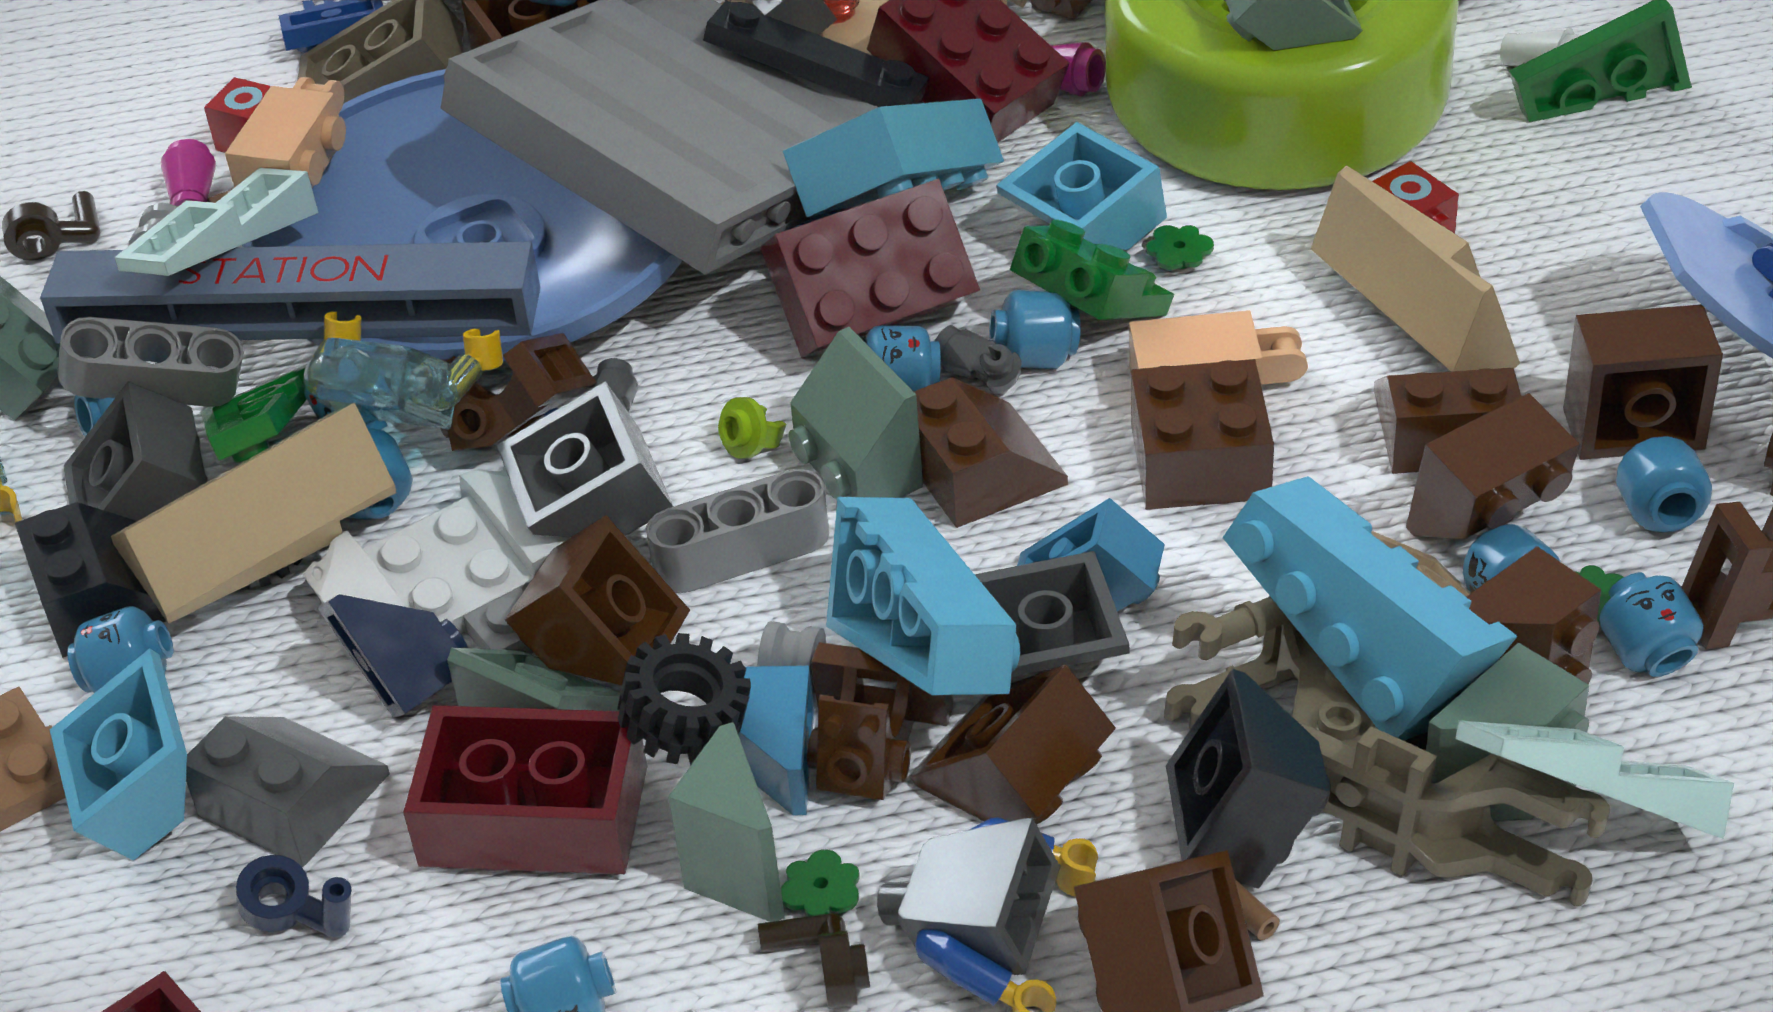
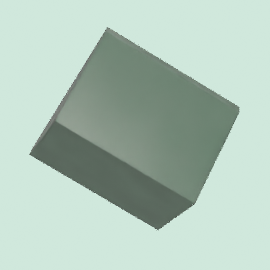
M451 648L447 662L458 706L620 711L617 710L620 697L619 691L583 676L549 669L537 656L525 651Z
M734 722L721 725L668 796L684 889L769 922L785 919L772 825Z

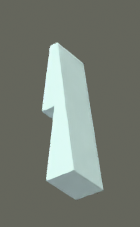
M258 168L216 203L186 200L115 257L118 270L169 276L317 214L318 209L308 172Z
M1458 721L1455 738L1457 740L1721 839L1725 837L1734 782L1687 765L1622 761L1624 746L1579 729Z

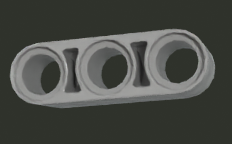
M85 317L71 321L63 329L60 339L57 374L59 382L65 390L81 397L115 398L129 381L185 405L221 406L229 402L236 394L244 350L242 343L236 335L220 328Z
M789 470L656 513L646 526L652 567L675 593H686L820 549L827 542L830 534L823 480L817 474L808 470Z

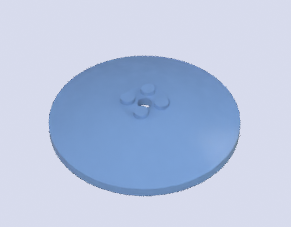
M446 69L396 81L344 103L339 117L344 119L346 125L345 142L343 147L336 151L326 166L319 184L314 185L312 188L318 213L242 245V247L532 241L541 287L532 334L500 336L502 355L521 341L564 333L571 343L600 330L645 301L667 281L682 262L681 259L440 109ZM463 336L361 338V341L370 342L369 344L376 342L384 343L385 345L382 346L387 344L393 346L392 349L382 350L361 345V349L375 352L376 354H366L373 357L378 364L432 368L431 363L437 359L443 360L455 356L462 361L465 358ZM307 339L324 347V339ZM357 352V353H355V356L364 355V354H362V353H360V352Z

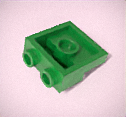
M1052 220L1050 226H1024L1009 269L1013 273L1048 292L1059 294L1069 304L1098 320L1167 316L1175 294L1155 284L1156 276L1153 273L1130 264L1131 256L1127 252L1114 246L1093 244L1084 239L1085 231L1082 228L1066 221Z

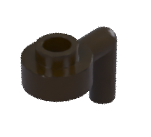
M79 191L73 195L72 205L75 221L59 220L53 209L38 202H25L12 207L2 220V232L7 250L17 258L34 261L52 255L61 243H92L97 241L101 230L94 196L87 191ZM32 235L39 236L37 238H27Z
M827 913L758 923L761 952L819 944L828 1009L858 1005L856 990L870 988L864 943L850 945L845 921L838 914Z

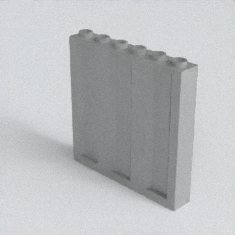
M598 0L449 58L448 66L444 73L445 84L440 109L706 275L762 246L775 234L792 229L815 217H806L782 152L783 150L878 107L703 41L707 21L722 5L715 0Z

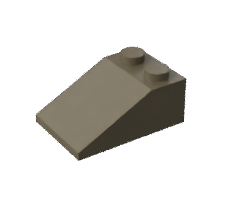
M392 0L301 55L298 79L300 77H309L314 80L315 84L325 85L329 80L340 81L344 87V103L357 96L384 85L412 76L446 69L449 58L460 55L463 52L464 24L443 0Z

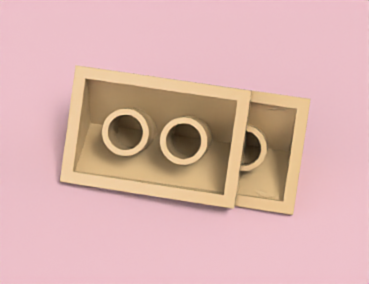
M1347 165L1340 170L1336 176L1311 250L1450 371L1513 367L1515 369L1520 364L1494 287L1480 277L1469 243Z
M354 402L315 421L117 532L111 538L118 552L169 624L330 545L334 538L343 533L340 520L397 492L387 467Z

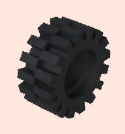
M677 633L675 644H670L667 635L664 634L655 637L653 648L646 642L637 647L636 655H631L627 662L617 710H620L618 715L620 727H628L626 737L633 745L645 739L643 753L654 758L659 749L667 751L666 762L677 765L680 754H688L690 765H692L719 726L734 722L737 733H740L751 690L750 678H744L746 668L742 661L730 664L733 655L731 650L723 646L715 653L711 651L713 640L703 636L699 646L689 644L690 634ZM668 691L687 692L697 696L706 704L702 706H684L670 701L661 693Z

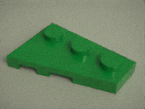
M1667 0L1650 1L1509 70L1520 110L1529 123L1591 110L1598 101L1622 96L1626 102L1646 98L1647 90L1669 86L1673 92L1692 88L1674 10Z
M311 362L240 393L221 406H213L200 411L208 440L219 461L232 456L234 462L239 463L270 447L267 439L278 435L307 400L304 391L307 384L313 380L309 373L314 368Z

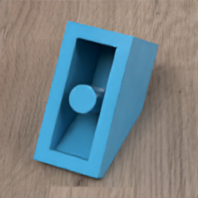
M1108 498L1022 551L1017 566L1095 551L1118 612L1132 603L1140 604L1144 602L1155 591L1160 580L1158 572L1165 544L1116 502Z
M809 666L745 667L746 673L744 678H750L751 690L742 728L738 736L755 782L762 791L792 815H807L810 768L807 766V748L813 730L815 712Z

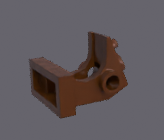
M564 333L521 341L502 356L513 370L509 384L499 394L483 389L471 376L453 396H449L443 392L442 384L460 366L461 361L453 356L443 360L437 359L431 363L434 376L427 378V386L431 392L438 391L440 403L437 407V420L441 432L446 438H449L452 451L499 444L543 418L548 410L557 408L568 399L580 396L597 383Z
M1740 501L1718 503L1715 505L1682 584L1683 591L1702 619L1703 633L1699 641L1705 650L1729 647L1740 622L1773 619V506L1761 531ZM1726 557L1732 564L1728 575L1721 572Z
M818 642L811 661L816 704L818 707V728L815 727L812 730L807 748V766L810 769H816V790L884 800L895 782L904 783L907 778L911 761V743L908 740L914 722L948 726L954 707L953 695H930L860 648ZM863 678L896 683V689L864 685Z

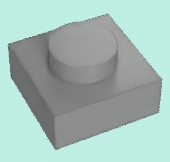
M520 587L463 615L467 634L480 649L521 650L530 654L534 653L520 640L517 633L505 621V618L524 592Z

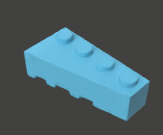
M981 98L878 107L782 151L806 217L862 205L938 178L943 191L956 187L957 190H962L989 179L986 169L1004 162Z
M1303 477L1253 492L1222 538L1379 730L1403 741L1428 732L1429 721L1494 665L1517 638V635L1500 622L1489 625L1469 609L1472 601L1453 586L1449 585L1441 588L1416 569L1419 560L1401 546L1389 548L1371 534L1372 524L1311 477Z
M837 497L826 627L930 695L1009 694L1011 674L1016 669L1020 658V644L1016 634V624L911 498Z

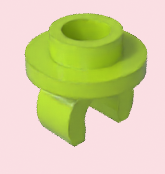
M735 397L729 400L722 409L718 423V432L727 452L735 458L745 459L755 457L763 448L772 449L779 447L787 424L783 421H766V407L759 405L757 401L750 397Z

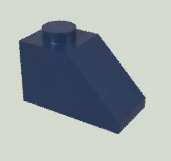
M341 594L317 607L392 717L408 713L451 683L452 678L447 662L451 648H468L463 636L453 623L448 619L440 622L434 612Z

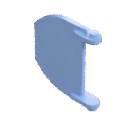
M1659 192L1651 195L1640 208L1675 278L1724 325L1773 359V298L1768 295L1773 289V282L1758 271L1752 263L1754 252L1772 243L1773 234L1743 216L1726 218L1703 204L1678 194Z

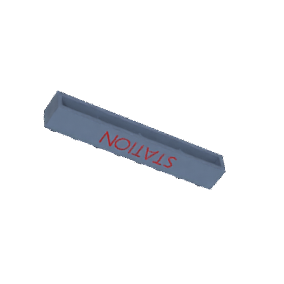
M532 241L236 247L169 276L119 271L115 257L123 250H78L57 252L40 300L56 344L60 343L63 329L71 321L85 317L214 327L228 330L236 335L239 340L324 339V316L332 311L337 312L338 321H350L355 319L356 315H360L362 317L361 338L463 336L465 331L474 328L480 330L481 336L489 335L495 330L500 331V336L532 334L541 287Z

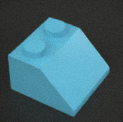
M1079 122L1070 126L996 185L999 195L1050 224L1052 220H1062L1072 223L1085 231L1084 239L1093 244H1106L1123 250L1130 249L1167 218L1159 166Z
M149 648L50 729L73 830L133 861L181 824L185 818L187 752L160 655Z

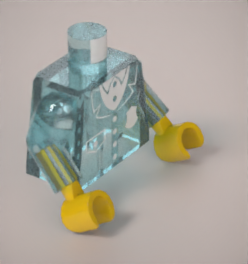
M328 312L324 316V340L318 345L306 366L304 383L308 391L316 395L317 401L333 411L355 402L363 419L451 429L455 405L481 378L482 371L496 369L503 364L500 331L495 330L493 333L481 336L480 330L477 328L465 331L463 333L465 354L459 355L450 364L411 347L361 341L362 317L360 315H356L355 319L350 321H338L337 312Z

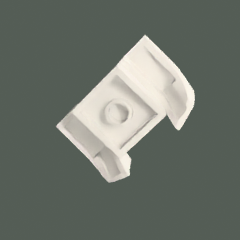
M505 467L501 471L473 469L459 474L461 500L365 548H362L346 530L330 542L328 552L319 562L313 561L303 573V576L322 603L341 594L434 612L440 622L448 619L462 633L466 631L463 615L519 587L525 591L553 548L571 537L533 535L527 528Z

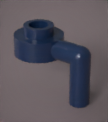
M267 855L259 857L247 864L239 874L236 883L237 908L243 920L253 928L266 932H277L288 929L300 922L332 938L344 936L350 928L352 888L350 883L344 878L333 877L328 879L322 887V900H319L309 895V880L302 866L285 856ZM269 894L280 895L286 900L284 903L276 906L264 905L260 902L263 897Z

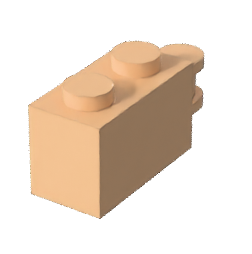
M300 77L293 88L271 86L225 152L234 188L258 168L307 171L311 187L313 188L314 185L319 184L326 166L336 151L343 147L345 142L346 125L344 119L339 117L344 103V87L342 83L329 80L325 85L315 84L312 78Z
M1251 310L1129 322L1130 373L1131 369L1255 359L1262 387V384L1298 380L1308 369L1306 356L1300 351L1302 340L1299 332L1288 326L1255 329Z

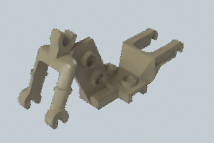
M1270 596L1255 603L1246 601L1236 605L1234 611L1217 618L1205 612L1191 611L1181 614L1175 620L1172 646L1182 649L1192 641H1199L1198 657L1200 660L1207 661L1214 658L1221 649L1253 636L1258 638L1264 636L1262 652L1256 659L1237 667L1229 666L1226 668V672L1196 684H1180L1171 688L1166 695L1164 718L1167 721H1173L1183 713H1190L1189 729H1191L1232 668L1245 672L1263 690L1296 677L1298 684L1292 717L1319 741L1326 775H1328L1331 784L1329 799L1323 811L1343 820L1340 847L1352 852L1361 842L1393 857L1390 871L1402 877L1417 859L1430 873L1438 877L1453 878L1484 871L1494 872L1540 895L1548 897L1558 892L1560 887L1567 886L1571 888L1570 903L1573 906H1581L1587 901L1593 879L1592 873L1584 864L1576 860L1564 858L1502 829L1492 820L1490 807L1499 803L1509 804L1559 828H1567L1576 819L1583 818L1588 820L1587 835L1590 838H1598L1604 833L1610 814V805L1602 796L1591 791L1582 790L1549 774L1493 753L1438 783H1432L1437 756L1375 728V724Z

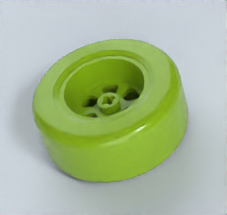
M1105 0L1107 91L1113 110L1128 133L1148 152L1181 171L1217 183L1254 189L1291 190L1333 185L1338 172L1346 165L1359 174L1366 176L1399 160L1414 149L1438 123L1446 107L1452 83L1458 0H1348L1363 30L1355 39L1280 50L1271 49L1256 37L1248 41L1239 35L1227 20L1226 16L1230 13V10L1224 0Z

